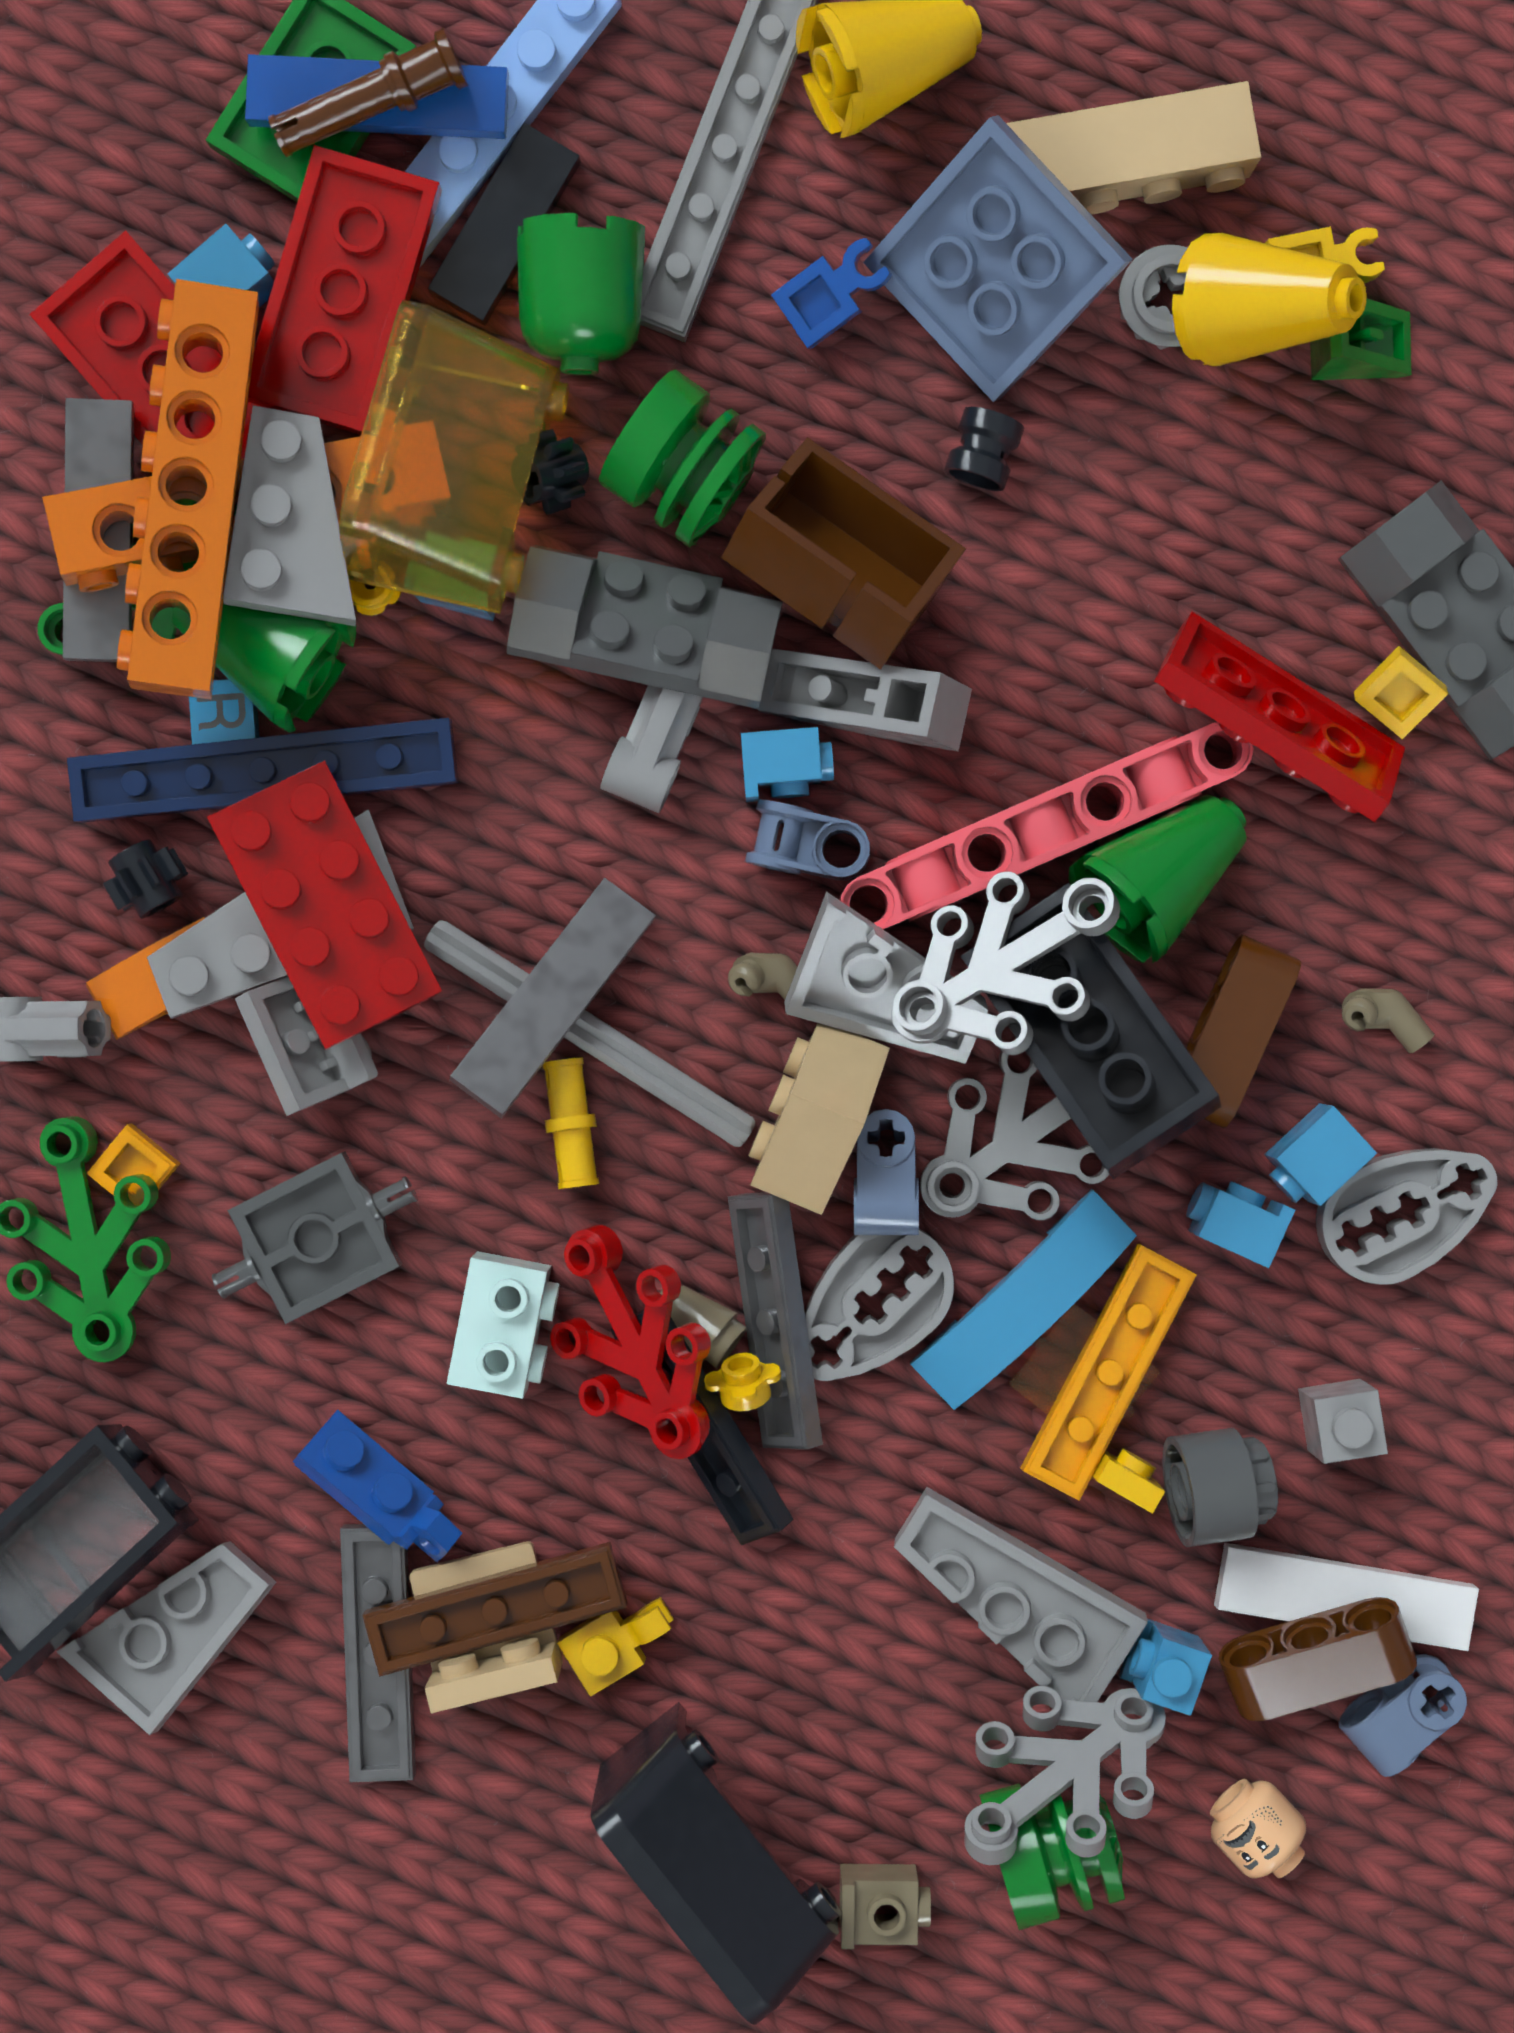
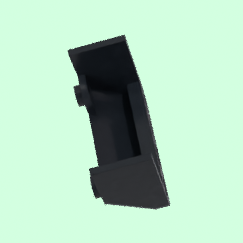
M678 1702L600 1764L590 1814L591 1820L610 1852L737 2011L749 2023L757 2025L780 2006L838 1935L837 1917L841 1915V1912L836 1904L834 1895L821 1883L816 1882L810 1887L802 1879L794 1882L717 1786V1776L712 1767L719 1762V1758L702 1733L697 1729L690 1734L686 1731L687 1711Z

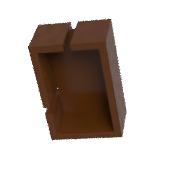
M807 437L782 466L777 477L774 476L749 505L721 558L823 629L826 623L830 622L838 628L833 637L881 670L935 598L966 548Z

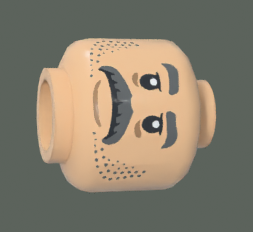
M1247 1779L1239 1780L1229 1787L1212 1806L1210 1815L1214 1818L1211 1826V1838L1246 1876L1257 1879L1273 1873L1277 1878H1282L1290 1873L1303 1859L1305 1851L1300 1845L1306 1834V1821L1300 1812L1270 1782L1260 1780L1250 1783Z

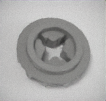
M1161 245L1140 254L1127 268L1118 290L1121 319L1127 322L1133 330L1136 339L1152 343L1160 350L1181 346L1175 333L1173 314H1170L1166 306L1157 308L1155 306L1147 308L1146 306L1159 294V282L1161 279L1163 283H1167L1171 291H1178L1180 289L1182 292L1184 291L1187 273H1177V269L1187 247L1180 245Z

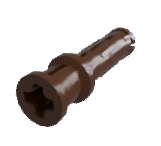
M442 28L435 31L434 40L399 56L393 51L384 54V59L379 60L381 67L277 115L272 114L268 116L272 130L277 131L274 136L286 157L292 156L296 151L398 106L401 112L405 110L411 112L418 109V100L452 85H455L459 90L467 87L466 76L445 29Z

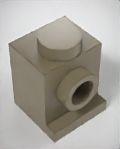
M840 1864L839 1909L841 1915L839 1916L841 1949H854V1945H918V1927H930L931 1892L930 1887H919L915 1864ZM882 1905H891L898 1910L897 1914H875L876 1910Z

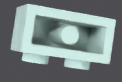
M479 1251L471 1257L447 1379L448 1385L523 1399L528 1390L529 1382L541 1383L548 1346L537 1344L541 1319L553 1321L560 1287L559 1283L549 1282L552 1265Z

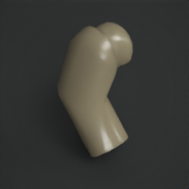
M750 952L737 958L733 963V967L728 974V983L731 989L740 996H750L752 993H779L785 1000L797 970V965L790 957L782 953Z
M1360 988L1351 992L1343 1001L1342 1019L1345 1025L1355 1031L1390 1029L1408 1053L1417 1051L1435 1035L1409 1001L1398 990Z

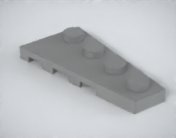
M368 809L354 819L410 929L413 931L414 927ZM245 892L147 957L171 1019L287 977Z
M929 1487L925 1488L895 1537L894 1548L952 1603L957 1602L978 1622V1628L996 1645L1000 1643L1024 1666V1671L1039 1686H1048L1054 1689L1060 1695L1061 1700L1098 1702L1148 1623L1147 1615L1142 1610Z

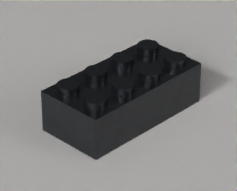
M1067 883L1013 920L1004 946L1063 912V897L1071 885ZM1086 909L1084 919L1088 921L1095 920L1088 909ZM1105 933L1099 936L1079 934L1017 971L1051 980L1061 977L1077 979L1090 996L1089 1009L1080 1019L1064 1021L1058 1018L1049 1007L985 993L999 1014L1004 1011H1015L1029 1022L1033 1029V1040L1025 1051L1113 1180L1221 1108L1219 1094ZM974 947L961 956L967 967H969ZM1067 990L1063 992L1058 999V1007H1072L1078 999V991ZM1013 1023L1008 1025L1017 1039L1021 1033L1020 1024Z

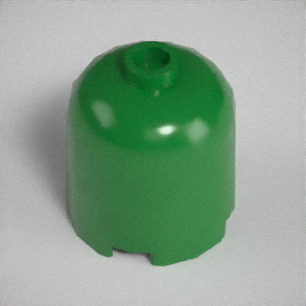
M557 213L527 217L523 219V226H518L519 320L522 336L529 348L540 356L560 361L561 373L571 375L598 374L599 362L613 361L630 352L637 342L641 322L645 248L644 225L617 216H606V229L578 227L577 213Z

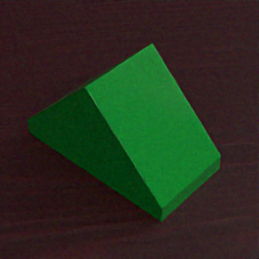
M1366 299L1363 314L1356 320L1354 326L1348 332L1310 342L1311 380L1402 378L1411 376L1410 312Z

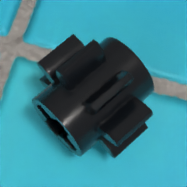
M548 429L528 435V444L514 448L513 452L516 457L510 465V481L517 496L527 506L542 502L545 514L550 515L571 508V500L585 496L586 492L583 486L589 477V464L584 451L574 442L572 437L557 441L554 430Z
M148 839L128 847L108 862L116 877L104 882L102 885L118 911L123 909L125 912L134 907L139 917L144 919L166 909L183 897L176 881L187 876L188 872L174 848L169 849L167 846L157 851L152 841Z

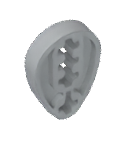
M1438 1148L1404 1150L1372 1158L1321 1206L1318 1205L1316 1230L1321 1247L1336 1267L1361 1281L1387 1285L1410 1279L1435 1264L1457 1246L1479 1221L1497 1189L1496 1171L1493 1165L1481 1155ZM1459 1165L1467 1170H1477L1479 1177L1471 1182L1473 1190L1471 1195L1463 1191L1452 1190L1437 1196L1440 1190L1450 1186L1451 1183L1458 1179V1173L1455 1168ZM1402 1193L1413 1199H1421L1422 1206L1414 1211L1417 1221L1413 1224L1408 1220L1396 1218L1386 1225L1389 1235L1385 1238L1373 1232L1361 1235L1358 1238L1361 1249L1357 1252L1345 1246L1337 1247L1336 1240L1344 1235L1341 1225L1346 1221L1355 1227H1364L1373 1221L1370 1210L1374 1207L1384 1213H1392L1401 1207L1398 1197Z
M919 1229V1235H854L830 1261L816 1284L805 1309L811 1358L815 1353L814 1347L810 1343L813 1338L819 1336L822 1340L828 1341L843 1328L848 1326L850 1330L836 1348L841 1358L839 1362L834 1365L827 1360L821 1361L818 1365L812 1362L814 1379L830 1381L860 1375L889 1363L917 1345L942 1322L952 1302L954 1277L945 1252L929 1234ZM925 1245L931 1250L925 1259L930 1267L929 1271L923 1276L916 1271L910 1272L903 1280L908 1290L907 1293L901 1298L894 1293H890L882 1300L881 1306L885 1315L877 1321L873 1316L868 1315L861 1321L855 1316L860 1308L855 1299L856 1295L861 1291L870 1296L876 1294L882 1286L877 1276L879 1272L886 1268L894 1274L903 1267L905 1262L899 1254L903 1248L909 1246L917 1251Z

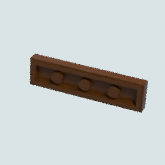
M610 1541L367 1609L362 1616L378 1674L381 1677L627 1608L628 1602Z

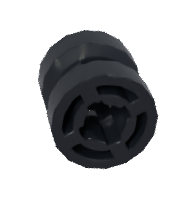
M965 407L958 426L962 435L960 443L963 446H958L950 451L944 471L947 475L965 484L990 491H1003L1011 471L1004 459L1009 457L1011 451L1018 448L1025 428L1020 422L1005 414L981 407Z

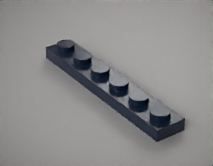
M450 718L69 757L67 758L73 821L86 823L226 808L324 760L342 795L456 784L459 782L452 720Z

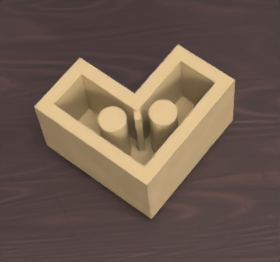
M820 1023L816 1024L809 1042L797 1037L783 1070V1073L794 1078L786 1075L782 1076L768 1110L779 1116L775 1125L765 1121L762 1122L748 1155L759 1160L750 1186L822 1215L864 1127L890 1047L856 1033Z

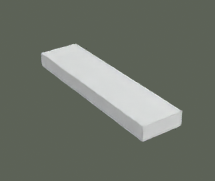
M1224 1543L1214 1605L1218 1610L1292 1621L1360 1600L1383 1597L1395 1601L1399 1606L1411 1642L1469 1651L1479 1588L1471 1583Z

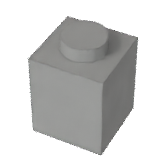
M1361 1379L1298 1388L1307 1450L1322 1463L1327 1464L1388 1454L1379 1392L1376 1388Z

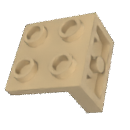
M526 1541L417 1568L411 1572L409 1579L413 1595L417 1596L538 1562L533 1543ZM552 1628L431 1662L432 1674L425 1686L430 1712L435 1713L557 1683L563 1661L557 1644L555 1629Z

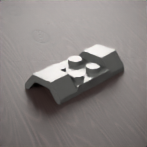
M1441 480L1347 551L1338 560L1408 653L1446 685L1448 695L1444 698L1445 702L1489 760H1492L1514 746V568L1484 529L1479 530Z
M534 545L529 548L515 596L507 642V654L759 709L783 601L771 596L722 586L723 578L602 551L598 552L597 558Z

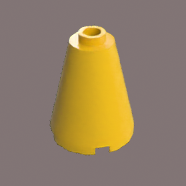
M866 0L818 3L802 9L796 28L797 54L809 51L813 71L802 75L805 90L814 112L824 128L830 134L842 131L840 138L859 133L972 61L976 54L977 45L980 44L982 39V28L978 14L972 6H966L963 0Z
M1225 233L1203 234L1192 241L1180 259L1177 273L1187 274L1183 294H1173L1172 314L1175 333L1184 354L1191 360H1201L1204 362L1203 365L1222 366L1348 332L1364 312L1367 293L1363 280L1359 278L1356 270L1350 264Z

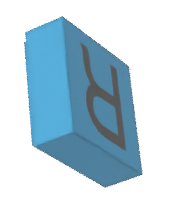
M229 679L214 680L212 700L189 697L192 745L260 737L258 708Z

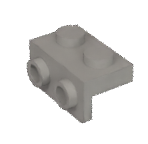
M288 977L249 990L235 998L286 1116L347 1092L377 1077L378 1072L372 1060L371 1049L361 1033L325 1050Z

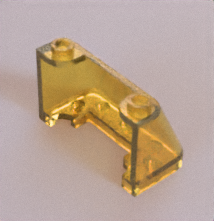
M402 300L394 320L341 507L339 535L349 580L497 614L501 613L506 591L517 593L523 572L524 555L514 552V533L542 431L549 429L552 420L562 422L566 412L570 385L560 382V369L433 306Z

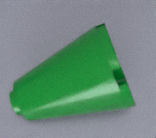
M223 603L216 667L271 722L292 733L296 730L292 719L296 716L307 722L327 699L340 678L346 664L336 659L342 641L353 648L356 639V626L225 605ZM170 607L173 609V625L182 634H185L191 622L189 615L179 608Z
M1203 795L1081 856L1069 867L1068 880L1070 885L1084 878H1096L1105 882L1117 897L1120 905L1119 918L1105 935L1118 950L1133 960L1144 963L1152 957V963H1154L1168 952L1246 843L1245 816L1239 807L1228 798L1220 797L1218 799L1212 795ZM1094 903L1093 905L1102 916L1105 905Z

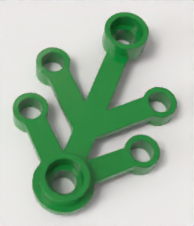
M64 1117L55 1119L45 1126L40 1136V1150L45 1160L57 1168L70 1236L39 1215L35 1204L26 1198H15L0 1204V1234L8 1238L23 1236L77 1274L83 1298L51 1279L49 1268L38 1260H28L14 1265L8 1272L6 1283L9 1292L15 1298L23 1301L35 1298L71 1323L73 1341L77 1349L85 1357L96 1362H110L125 1355L132 1347L136 1337V1323L131 1312L153 1277L166 1270L169 1266L171 1251L168 1244L159 1237L151 1236L135 1241L129 1247L126 1255L129 1269L111 1294L106 1269L142 1212L150 1210L158 1200V1187L152 1178L144 1174H136L121 1179L114 1189L115 1206L98 1231L85 1164L97 1151V1133L90 1122L81 1117ZM60 1132L65 1133L71 1140V1149L67 1155L60 1153L56 1147V1137ZM132 1183H137L144 1191V1200L140 1206L133 1204L128 1197V1189ZM13 1207L20 1209L24 1215V1223L20 1229L15 1228L9 1220V1213ZM145 1245L153 1248L157 1254V1263L154 1268L147 1267L141 1260V1251ZM25 1269L32 1271L36 1276L37 1285L34 1291L28 1290L22 1283V1274ZM97 1320L103 1321L109 1328L110 1335L106 1342L100 1341L94 1333V1324Z

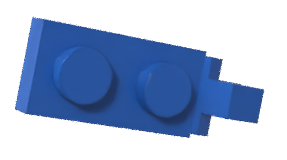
M339 1410L331 1416L293 1460L297 1468L388 1545L394 1541L407 1550L414 1543L435 1562H438L450 1551L462 1535V1532L439 1511L444 1504L436 1495H433L434 1491Z

